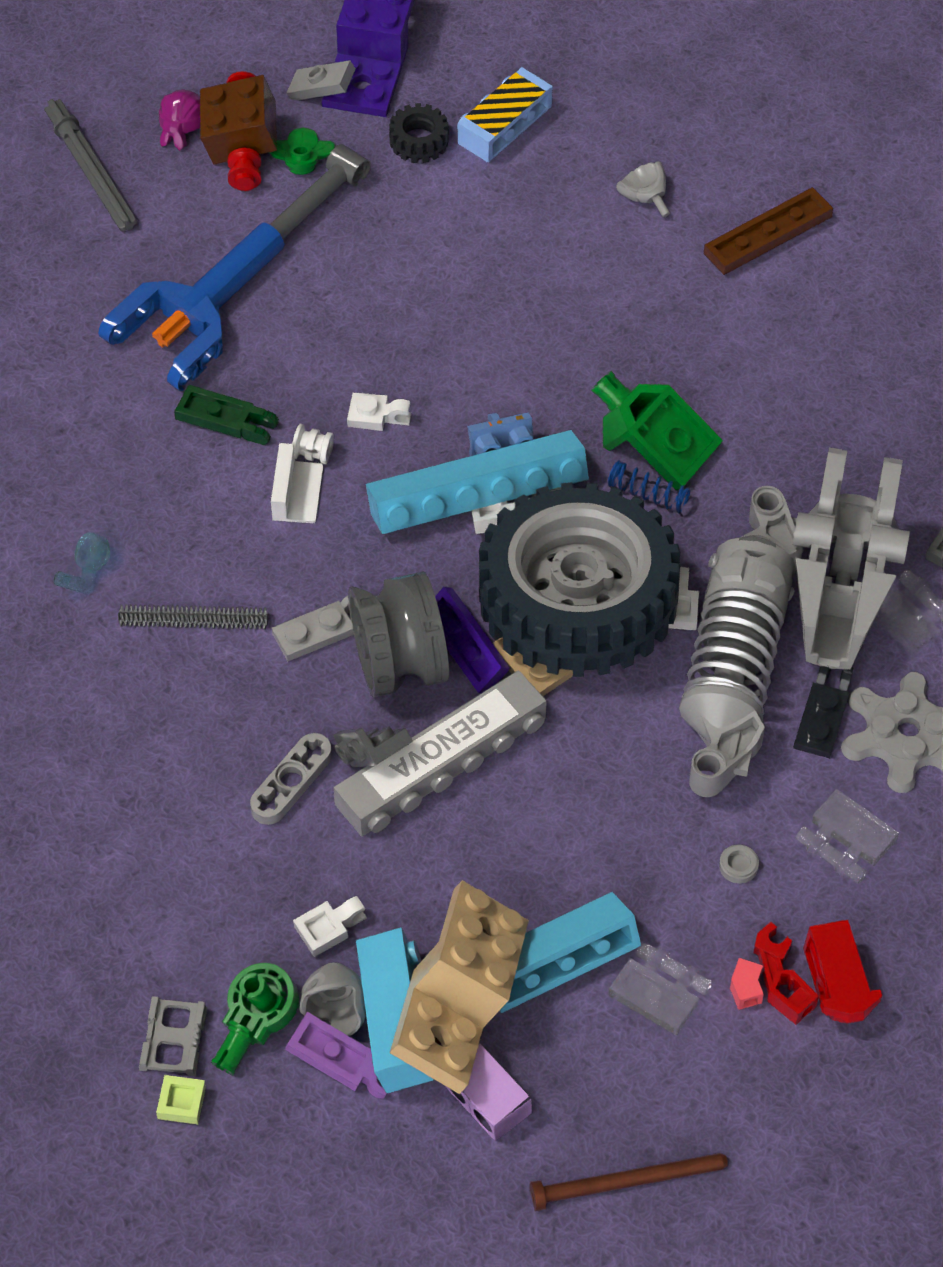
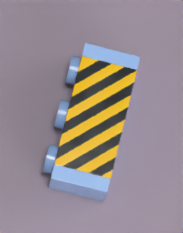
M521 67L512 76L506 77L502 84L491 94L486 95L471 112L464 114L460 118L457 125L458 144L489 163L552 107V85Z

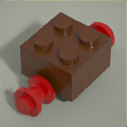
M245 71L233 73L224 84L200 89V139L213 165L223 162L228 163L230 168L228 183L240 191H249L260 185L261 172L259 168L261 166V157L259 154L277 151L276 100L264 75L255 76Z

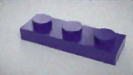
M443 587L435 598L442 621L447 650L476 691L483 693L496 685L510 670V667L454 589Z

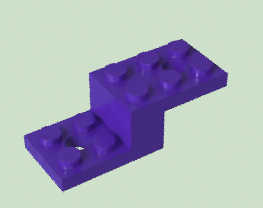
M344 0L336 24L338 53L334 63L350 60L356 69L346 92L323 96L322 107L387 117L408 50V20L415 0ZM360 81L370 84L365 89H358L353 86Z

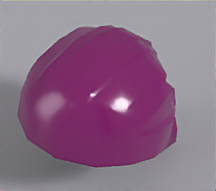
M181 89L163 97L159 109V123L163 129L160 137L162 147L169 145L173 138L175 147L180 151L187 146L185 134L200 128V96L197 93Z

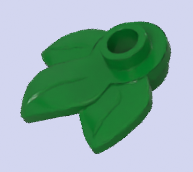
M301 127L291 131L288 135V140H277V151L270 152V154L275 159L284 160L290 172L304 175L314 171L318 160L328 157L335 148V144L333 141H318L314 130Z

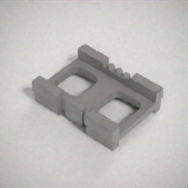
M152 996L147 1022V1042H143L139 1071L158 1070L196 1076L199 1052L197 1051L199 1050L201 1030L204 1031L207 1014L205 1002L191 1003L162 1000L159 997ZM167 1008L189 1010L188 1025L185 1028L164 1026L162 1022L165 1010ZM161 1044L179 1045L184 1048L182 1060L178 1065L160 1064L155 1061L157 1049Z

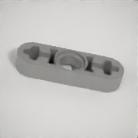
M318 733L303 736L254 792L250 800L251 814L257 822L265 825L279 822L326 768L332 758L331 743L328 738ZM317 747H321V756L313 754L307 761V769L303 764L308 758L307 748L314 750ZM287 773H297L302 777V781L292 787L284 785L280 780ZM276 789L280 794L274 801L275 810L267 808L265 811H262L261 802L270 803L275 797Z

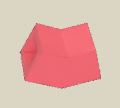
M742 958L738 959L730 985V990L738 1010L762 1004L764 995L759 983L763 965Z

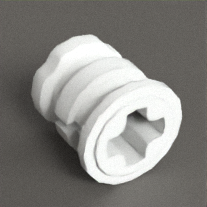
M299 424L292 442L294 444L295 459L299 455H303L305 460L314 461V458L320 459L322 464L327 465L333 449V433L327 432L326 435L320 434V430L313 428L311 431H305V426Z

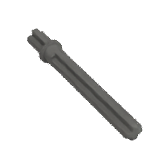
M50 99L47 101L49 106L45 107L44 111L54 125V133L63 139L119 230L123 232L134 229L133 226L137 223L136 217L79 129L78 119L70 115L61 99L57 101Z

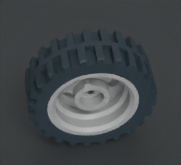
M572 482L561 483V489L549 491L548 486L537 489L536 496L530 499L522 495L515 499V508L511 511L504 507L497 514V525L492 523L488 525L485 530V542H481L479 548V602L481 603V616L483 622H489V633L495 641L503 638V650L511 656L517 652L522 654L523 664L534 668L536 663L546 665L547 673L558 675L559 669L573 670V677H584L585 670L597 669L598 675L609 674L610 666L620 663L622 668L625 669L634 665L635 655L640 653L643 657H647L654 651V639L663 642L668 635L669 624H674L680 580L679 545L674 544V532L670 525L662 527V515L656 509L647 512L644 509V500L637 496H634L631 500L622 497L623 490L611 487L610 492L598 490V484L587 483L586 488H573Z

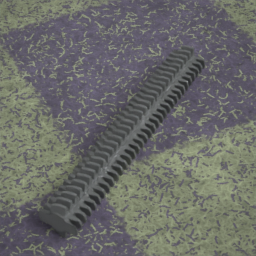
M121 604L118 621L120 626L123 625V622L124 626H127L128 623L129 626L132 623L136 626L138 622V627L141 624L145 627L146 623L150 627L152 622V627L155 624L159 627L160 623L161 627H164L165 623L166 627L169 624L173 627L175 623V627H178L179 624L182 627L184 624V627L187 628L189 623V628L192 625L196 628L197 624L198 628H201L202 624L203 628L206 625L210 628L211 624L212 628H215V625H217V628L220 625L224 628L226 624V628H229L230 625L231 629H233L235 624V628L238 629L240 624V629L243 628V625L247 629L249 624V629H252L253 625L254 629L257 628V625L261 629L263 624V629H266L268 625V612L266 607H264L263 612L261 607H259V612L257 607H255L254 612L252 607H250L249 612L248 607L245 608V612L243 607H241L240 612L239 608L236 607V612H234V607L231 608V611L229 607H227L226 611L225 607H222V611H220V606H218L217 611L215 606H213V611H211L210 606L208 611L206 606H204L203 611L202 607L199 606V611H197V606H195L193 611L192 606H190L189 610L187 606H185V610H183V606L180 607V610L176 606V610H174L172 605L171 610H169V605H167L165 610L164 605H162V610H160V605H158L156 610L155 605H153L151 610V606L148 605V610H146V605H144L143 609L141 605H139V609L134 605V609H132L130 604L128 609L127 604H125V609H123Z

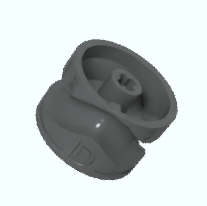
M424 571L385 579L384 587L378 596H374L370 592L357 587H349L348 600L354 639L367 687L373 698L395 693L403 683L406 674H415L423 680L426 686L448 682L449 663L444 630L432 585Z

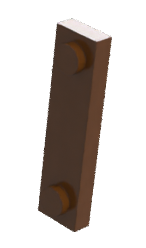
M812 187L704 244L703 254L725 275L830 219L833 214V207Z

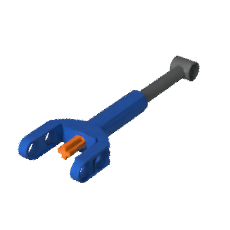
M344 144L337 145L331 151L326 161L328 171L273 222L258 225L193 286L170 281L142 283L103 319L99 327V337L112 345L122 343L157 310L162 309L163 314L168 319L152 333V337L158 341L159 346L168 347L186 329L198 336L174 358L173 365L167 376V382L179 391H183L184 388L182 386L190 379L193 381L207 368L205 365L212 358L217 359L223 353L219 308L284 249L283 239L343 183L348 182L355 187L359 184L357 182L359 179L364 180L370 171L371 162Z

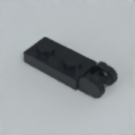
M820 666L816 683L813 682L793 749L830 759L848 701V687L854 667L842 670L839 680L840 686L837 689L825 685L831 668Z

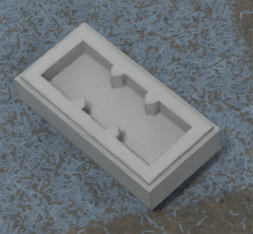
M349 60L297 69L287 90V95L293 100H303L345 93L356 68Z

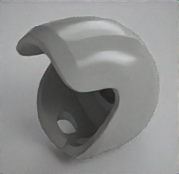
M333 962L320 967L309 976L301 990L300 1012L304 1016L309 1012L321 1020H328L332 1027L348 1036L353 1035L363 1025L366 1016L361 978L352 969L340 963Z

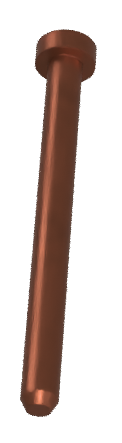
M717 1153L543 1186L541 1180L530 1182V1193L534 1210L540 1211L546 1209V1203L723 1170L728 1166L726 1155Z

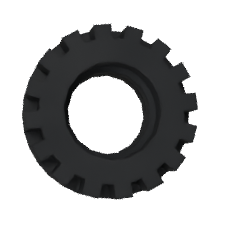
M415 103V107L412 108L410 104L404 106V111L398 109L396 116L392 115L389 124V140L393 152L396 155L401 154V159L405 161L411 158V163H417L421 159L423 163L429 162L430 157L433 160L439 158V153L443 155L449 143V126L445 114L441 115V110L438 108L432 110V105L429 104L421 107V103ZM415 129H424L431 132V134L420 138L412 137L407 133Z

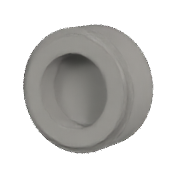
M732 845L722 852L719 862V869L723 877L730 882L739 884L752 880L756 876L759 866L757 854L745 845Z

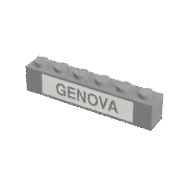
M518 670L412 737L413 742L375 766H366L334 787L335 806L361 837L370 831L378 833L386 828L391 818L401 811L409 813L420 805L422 798L433 791L440 793L451 785L453 778L464 771L471 773L478 769L483 763L484 758L493 752L503 753L509 749L514 739L524 732L527 734L536 732L546 719L547 701Z

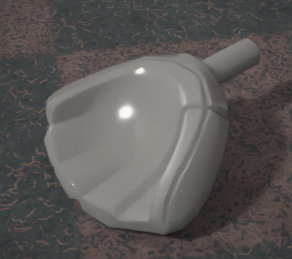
M660 161L650 162L637 167L622 181L617 183V191L622 196L640 203L654 202L663 218L670 214L662 200L666 190V174Z

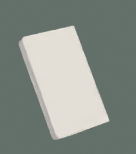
M279 443L271 497L272 520L315 523L323 464L295 461L294 444Z

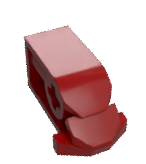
M842 920L810 926L803 950L816 992L819 995L818 999L822 1013L830 1016L834 1021L847 1024L864 1021L881 1002L882 993L880 989L870 991L849 921Z

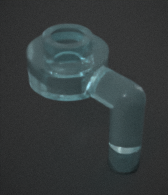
M92 532L85 533L79 539L75 548V562L82 568L81 577L58 571L54 576V584L83 594L93 592L96 573L110 558V547L107 538Z

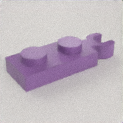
M307 1012L289 1040L285 1050L353 1091L362 1082L367 1085L371 1095L384 1099L386 1092L377 1082L378 1078L374 1073L371 1049Z

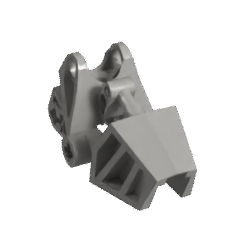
M829 447L820 500L809 513L798 512L792 545L811 548L809 560L796 558L806 662L832 669H851L879 609L897 576L883 573L885 561L904 564L910 531L900 530L893 516L903 460L884 457L877 499L874 500L857 494H840L847 450ZM835 543L830 576L836 577L835 583H831L832 577L825 576L830 545ZM864 548L868 551L862 582H857ZM850 580H856L854 586H850Z

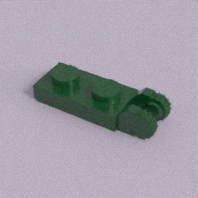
M192 385L187 386L174 411L176 420L240 439L243 437L247 441L264 446L268 445L271 439L270 433L261 427L249 424L250 420L255 424L272 429L276 428L279 423L276 414L256 407L253 403Z

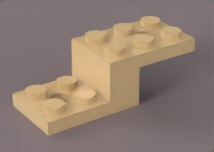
M462 880L453 890L439 942L413 971L390 1054L460 1094L469 1084L483 1028L509 1001L529 920L515 910L509 909L489 897L482 890L476 889ZM435 1037L441 1042L442 1046L435 1042Z

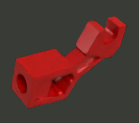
M770 922L757 933L753 953L758 955L760 965H763L762 973L768 992L767 1002L797 1025L817 1007L819 995L793 969L783 970L782 965L791 949L792 940L787 936L783 942L773 943L770 938L776 935L777 926ZM780 985H788V990H793L794 993L786 998L780 993Z

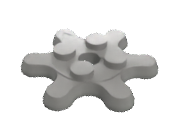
M910 672L901 679L900 692L894 697H880L866 687L855 689L848 697L849 706L865 718L867 727L865 731L852 734L842 742L841 751L843 755L853 761H859L871 756L883 759L889 767L887 784L893 791L898 793H907L914 788L916 772L923 766H935L943 771V707L936 706L926 699L927 682L924 676L918 672ZM904 723L914 724L919 733L915 736H905L899 731L898 726Z

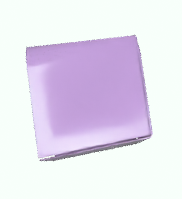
M481 1044L478 1045L469 1084L461 1092L465 1103H462L453 1094L451 1089L446 1087L494 1140L506 1134L532 1113L531 1099L513 1111L529 1096ZM474 1109L484 1117L492 1132L488 1131L481 1124L474 1113Z

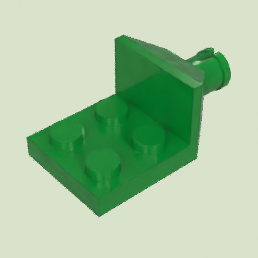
M609 371L591 389L609 409L608 413L603 417V448L611 451L627 440L668 483L670 481L673 482L672 487L675 490H679L682 485H685L723 442L670 385L638 384L630 390L621 383L612 371Z

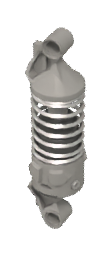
M773 486L759 487L752 494L749 523L754 530L740 538L730 539L719 545L708 563L709 567H711V572L701 613L703 621L698 627L699 636L694 643L696 651L691 657L692 667L687 673L689 682H687L683 689L684 693L679 706L681 717L699 734L707 746L694 754L689 778V785L692 791L702 797L717 795L736 775L747 777L750 760L762 747L765 729L763 724V705L768 698L767 689L771 683L770 674L774 669L773 660L777 654L776 645L780 639V629L784 623L788 601L794 594V588L791 586L794 574L797 572L796 558L801 559L803 547L792 545L797 518L791 517L782 492ZM701 656L704 661L699 663L698 659ZM710 667L714 671V675L704 671L702 668ZM761 671L762 674L757 677L756 674ZM698 672L701 677L695 678L694 675ZM756 684L759 689L753 692L746 686ZM701 771H711L714 774L706 775L703 774Z

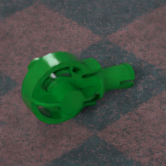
M257 963L248 966L234 978L229 987L227 996L229 1010L222 1023L230 1032L216 1056L211 1060V1063L222 1071L224 1069L227 1070L226 1073L232 1076L235 1074V1070L249 1046L255 1043L264 1045L271 1033H275L289 1024L298 1009L299 993L296 984L285 970L275 964ZM285 985H287L288 996H287L286 991H285V989H284V986H285Z

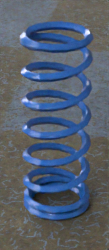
M618 460L613 465L608 478V486L616 487L617 482L615 483V479L618 476L619 489L625 491L626 487L622 488V478L627 464L623 461ZM638 467L634 469L632 477L628 483V485L630 484V492L632 496H635L638 493V491L635 493L633 492L634 480L638 472ZM649 472L646 473L640 489L642 488L641 495L644 501L649 499V496L645 497V487L650 475ZM661 476L657 478L656 484L651 492L653 493V501L655 505H658L661 502V500L658 502L656 501V495L658 486L661 481ZM672 481L669 482L663 498L665 497L664 501L667 510L672 508V505L668 506V497L673 485ZM684 485L680 487L674 503L676 502L678 514L682 513L681 505L684 497L685 505L690 496V488L688 487L684 490Z

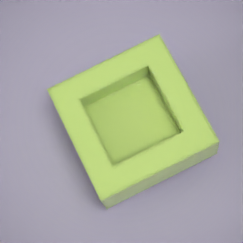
M164 1075L156 1111L157 1118L198 1125L206 1089L205 1080Z

